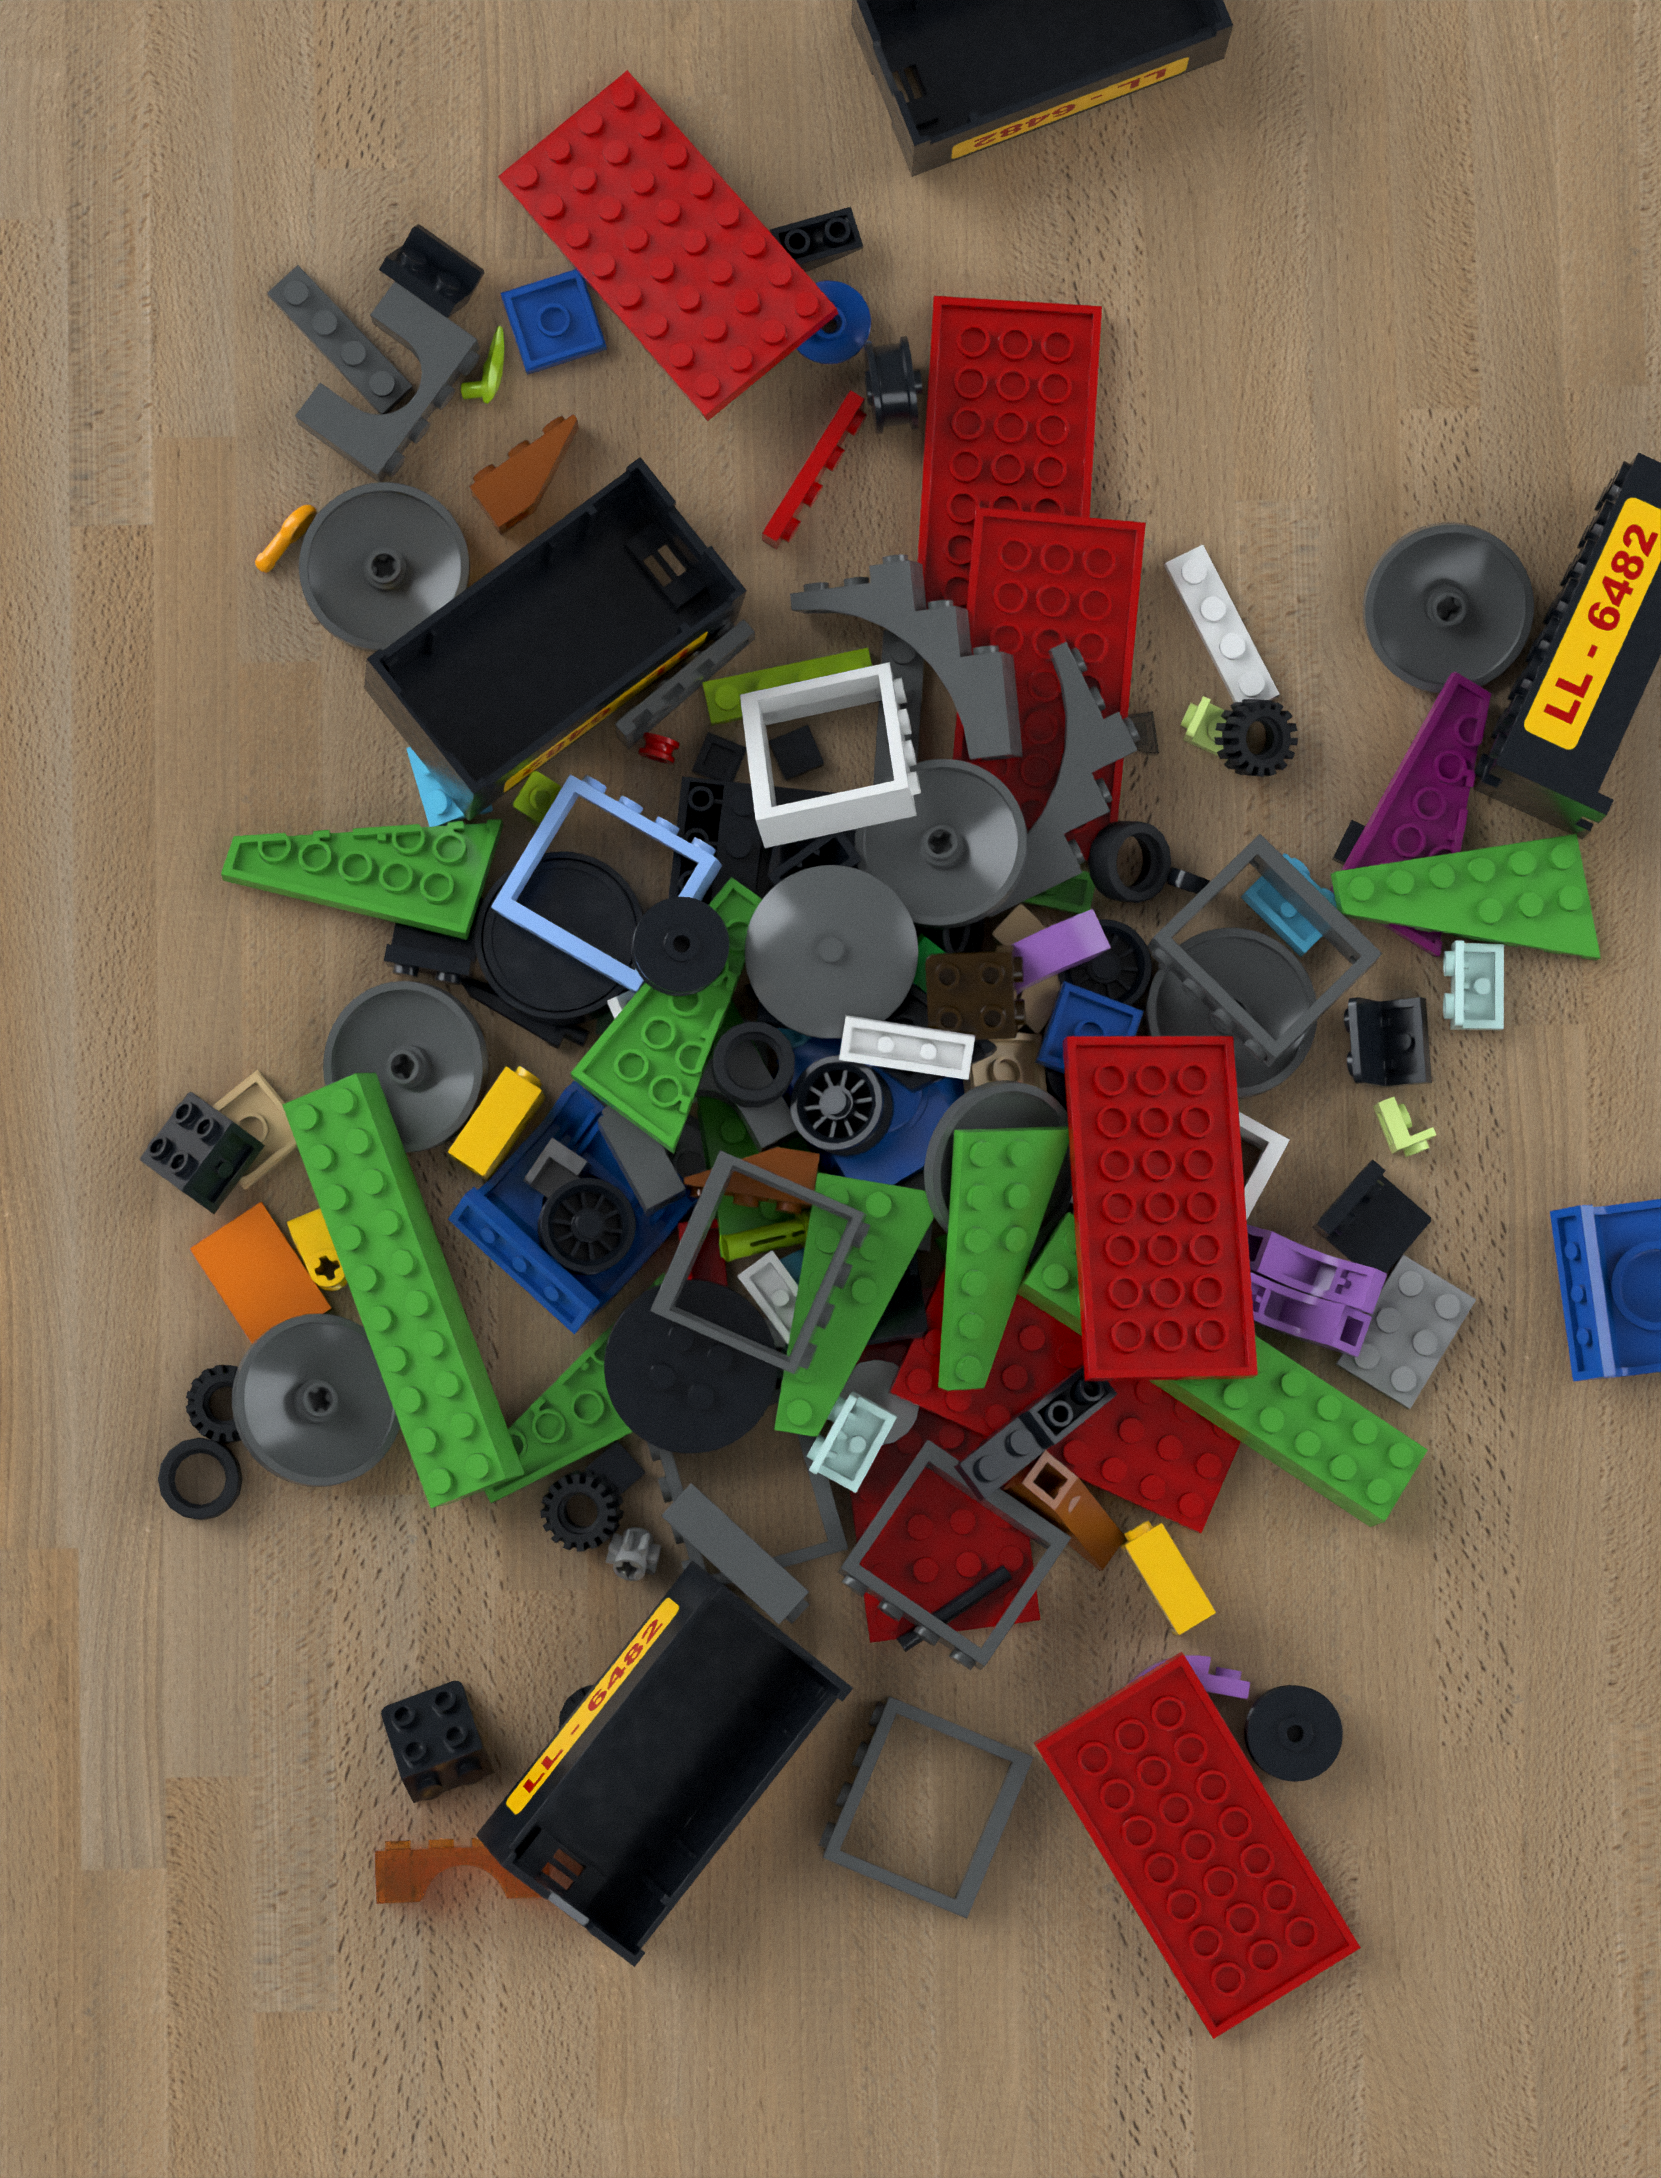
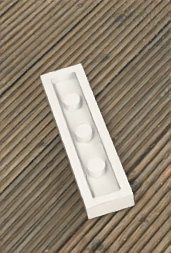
M1204 545L1166 562L1164 567L1233 702H1242L1244 699L1273 700L1277 698L1280 694Z

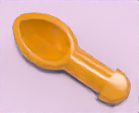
M303 505L288 516L281 530L265 550L257 556L255 565L259 571L270 572L290 544L297 541L306 532L317 513L313 505Z

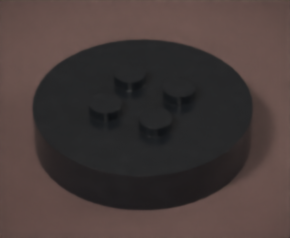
M575 852L545 853L516 902L635 970L631 955V943L634 931L644 915V911L629 884L612 867L594 857ZM513 866L489 890L477 917L475 948L480 968L486 980L511 1009L539 1023L559 1026L576 1025L605 1015L611 1011L607 1000L630 991L629 989L499 915L491 908L515 867Z
M687 1279L676 1307L776 1350L774 1339L765 1320L757 1309L741 1294L725 1285L710 1280ZM661 1283L641 1293L625 1307L611 1329L604 1355V1375L608 1395L623 1422L640 1438L654 1446L678 1453H704L720 1449L748 1433L763 1416L774 1394L778 1367L651 1312V1307L662 1285Z

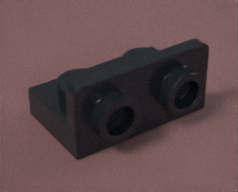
M419 224L411 229L401 247L386 256L379 268L385 275L446 318H449L467 305L484 275V270Z

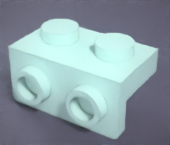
M1455 940L1451 944V951H1444L1443 957L1444 976H1451V993H1444L1443 997L1444 1019H1450V1030H1503L1504 944L1464 943V941Z
M854 1391L850 1393L847 1400L839 1396L827 1418L834 1423L826 1438L819 1434L807 1455L809 1459L813 1460L809 1471L814 1474L820 1473L856 1493L898 1415Z

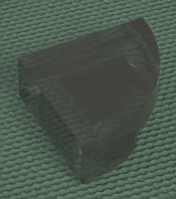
M1153 711L1129 714L1128 717L1131 718L1140 737V740L1134 742L1137 752L1143 755H1158L1159 750Z

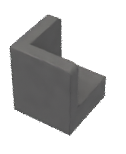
M551 1138L523 1181L549 1198L562 1185L572 1180L584 1178L592 1165L554 1138Z

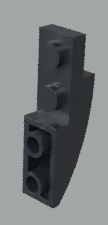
M851 207L770 229V233L805 272L863 249V243Z
M1082 1365L980 1442V1445L958 1462L954 1468L977 1499L982 1501L1046 1449L1056 1445L1114 1398L1117 1393L1108 1381H1085L1084 1365Z

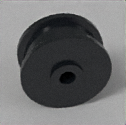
M901 336L897 344L873 346L871 340L864 341L866 371H864L867 402L868 405H871L876 434H883L884 427L909 424L912 430L919 429L916 395L923 394L920 369H913L907 336Z
M672 897L653 905L640 919L631 943L632 960L639 976L654 990L670 996H689L707 988L722 971L729 954V936L719 914L708 904L690 897Z
M1100 919L1098 921L1111 948L1093 960L1058 973L1060 985L1065 981L1131 1006L1144 993L1150 980L1151 957L1148 947L1142 937L1128 925L1115 920Z
M839 1055L822 1058L802 1072L792 1090L790 1109L797 1130L808 1142L834 1155L855 1156L869 1151L884 1138L892 1123L894 1101L889 1085L877 1071L862 1063L839 1060Z
M596 1178L572 1180L558 1188L544 1203L537 1225L541 1248L569 1273L582 1276L604 1272L617 1264L629 1251L636 1230L635 1214L627 1197L611 1183Z
M1284 1685L1267 1691L1254 1702L1245 1720L1244 1740L1250 1757L1260 1769L1278 1779L1299 1782L1319 1776L1333 1764L1341 1749L1343 1729L1336 1708L1324 1695L1308 1687Z

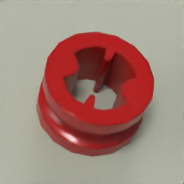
M644 732L642 739L645 740L646 744L644 747L639 748L638 754L656 762L674 765L675 758L672 753L674 750L679 749L680 743L665 736Z

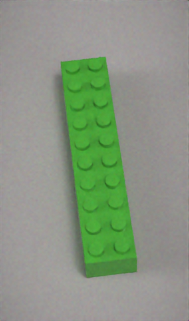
M355 1073L283 1104L282 1106L430 1508L457 1502L524 1475L377 1074Z
M1069 1212L1061 1217L1056 1227L1047 1236L1024 1273L1017 1294L1082 1336L1074 1215ZM1256 1335L1258 1376L1254 1378L1149 1380L1369 1527L1386 1521L1427 1452L1426 1448Z

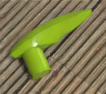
M497 326L488 358L483 365L482 381L462 382L461 393L463 399L483 398V402L488 404L496 395L501 383L504 365L503 327Z

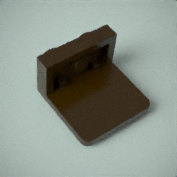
M1015 945L997 946L995 952L938 953L927 957L925 964L928 1028L975 1035V1040L1016 1038L1018 1025L1026 1024L1025 999H1017L1016 982H1024L1023 956H1015Z

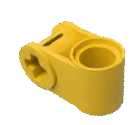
M318 1208L287 1221L292 1239L304 1260L313 1282L323 1290L330 1292L344 1288L348 1282L321 1209ZM329 1260L335 1266L340 1265L334 1271L335 1278L329 1280L325 1275L319 1274L325 1270L324 1263Z

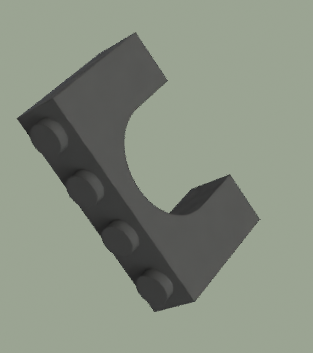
M397 282L392 284L370 316L373 325L410 350L420 362L422 370L421 382L412 400L395 412L370 414L357 409L325 385L319 383L295 415L299 426L378 482H382L386 475L393 477L398 472L406 458L402 453L411 441L417 444L423 438L431 424L427 421L436 407L442 410L449 403L455 393V389L452 387L461 373L465 376L469 375L480 359V355L477 354L480 348L475 337Z
M751 1040L738 1044L732 1050L728 1058V1070L732 1079L738 1085L746 1089H760L768 1086L773 1081ZM713 1058L708 1061L695 1098H714L730 1106L739 1116L759 1153L779 1147L799 1136V1131L793 1122L791 1111L783 1096L774 1103L759 1108L742 1107L728 1100L717 1088L712 1073ZM610 1106L605 1107L601 1111L603 1116L598 1119V1128L646 1216L648 1217L685 1197L686 1188L663 1146Z

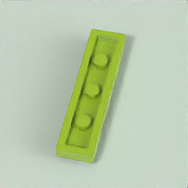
M863 648L702 682L711 726L743 719L741 694L870 667L872 662L869 649Z

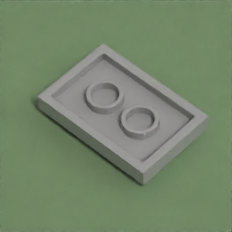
M1402 1255L1382 1287L1373 1314L1366 1313L1372 1318L1359 1356L1355 1357L1342 1353L1335 1365L1403 1407L1410 1409L1476 1299L1405 1255Z

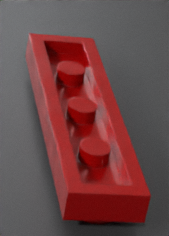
M851 390L849 391L762 532L763 542L777 550L782 540L787 543L792 540L801 524V521L797 519L798 514L804 505L810 508L813 506L823 489V485L818 483L826 469L832 472L836 469L845 453V450L840 446L848 433L853 436L858 433L867 417V414L862 412L865 404L863 397Z

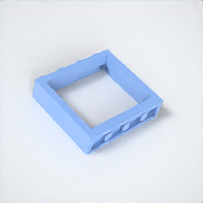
M570 774L491 908L499 915L630 991L637 993L645 982L639 976L636 969L629 968L516 902L579 796L697 863L695 870L678 897H690L701 901L722 864L713 856L716 849L702 840L694 837L693 841L689 843L677 836L680 829L669 821L658 816L655 822L640 815L644 808L622 795L616 801L604 794L607 787L594 778L585 775L581 781Z

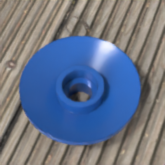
M829 280L816 282L815 284L838 310L839 314L832 319L836 323L837 328L831 333L824 332L822 328L819 329L796 350L805 358L820 364L845 362L859 353L864 347V341L868 340L871 329V315L868 305L858 291L845 283Z

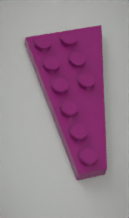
M1457 672L1450 674L1341 871L1461 851L1468 810H1466L1470 788L1474 785L1476 775L1474 774V767L1479 744H1482L1491 698L1490 692ZM1332 885L1330 891H1331V893L1334 894L1333 885ZM1391 923L1388 925L1381 924L1430 955L1440 957L1443 943L1440 941L1442 932L1415 930L1414 927Z

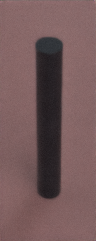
M1001 1565L933 1612L932 1615L943 1623L948 1624L1012 1580V1577L1004 1565ZM915 1625L896 1638L905 1652L923 1641L913 1632L916 1628Z

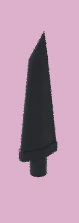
M461 979L460 981L471 998L548 1042V1045L559 1049L564 1039L584 1047L589 1037L590 1031L577 1025L559 1026L543 1024L520 1015L497 995L490 984L472 979V981Z

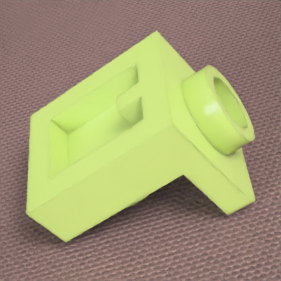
M1203 696L1199 706L1190 703L1180 726L1188 729L1183 740L1218 756L1217 752L1224 748L1223 745H1215L1214 737H1222V731L1215 729L1217 723H1226V720L1221 717L1224 710L1210 704L1211 699Z
M1395 1097L1378 1102L1373 1106L1392 1154L1403 1150L1405 1157L1430 1148L1427 1140L1436 1136L1434 1127L1410 1136L1407 1130L1412 1127L1410 1115L1403 1103L1397 1105Z

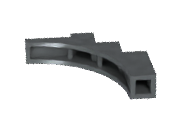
M904 554L882 557L883 564L869 566L871 583H869V577H854L844 579V586L829 588V583L818 582L803 585L804 592L790 593L792 611L803 614L838 613L861 617L885 627L910 644L934 668L950 693L964 727L969 758L971 760L986 762L1023 757L1013 655L999 652V646L973 648L974 655H972L968 609L954 606L953 600L928 602L927 609L922 564L908 560V555Z
M1067 642L1049 650V655L1060 682L1065 712L1064 751L1057 781L1043 812L1027 833V859L1017 886L1007 900L987 916L988 918L1083 873L1079 864L1085 862L1084 856L1076 840L1072 839L1067 842L1064 834L1110 812L1107 803L1113 801L1112 796L1103 778L1095 780L1092 773L1137 751L1134 742L1140 740V737L1131 718L1122 719L1120 712H1117L1103 719L1100 711L1106 709L1105 703L1096 686L1088 688L1082 672L1088 670L1078 648L1075 647L1070 650Z

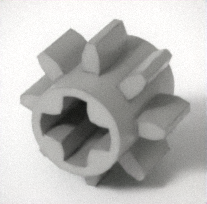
M631 1527L626 1529L622 1536L616 1533L612 1535L606 1563L614 1564L613 1570L620 1578L628 1581H637L644 1577L645 1572L650 1575L655 1574L662 1547L661 1545L654 1544V1538L647 1530Z

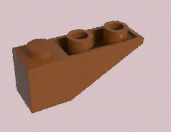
M574 414L566 420L563 416L552 420L542 429L544 435L531 444L528 440L519 443L508 452L509 459L498 467H495L493 464L488 465L473 477L475 483L469 486L471 494L500 535L536 511L579 429L578 420Z
M776 1147L742 1159L814 1191L820 1154ZM712 1169L684 1178L683 1185L686 1189L691 1190L690 1197L699 1199ZM734 1171L724 1194L725 1196L733 1197V1204L758 1208L759 1201L776 1204L775 1211L800 1215L802 1208L810 1209L812 1206L810 1203Z
M1046 1450L1014 1475L1003 1490L1070 1536L1071 1539L1067 1544L1099 1571L1104 1570L1126 1538L1082 1481Z

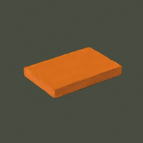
M259 1202L190 1248L192 1254L252 1344L264 1332L285 1320L306 1314H326L333 1309L317 1284L309 1276L308 1270L263 1202Z

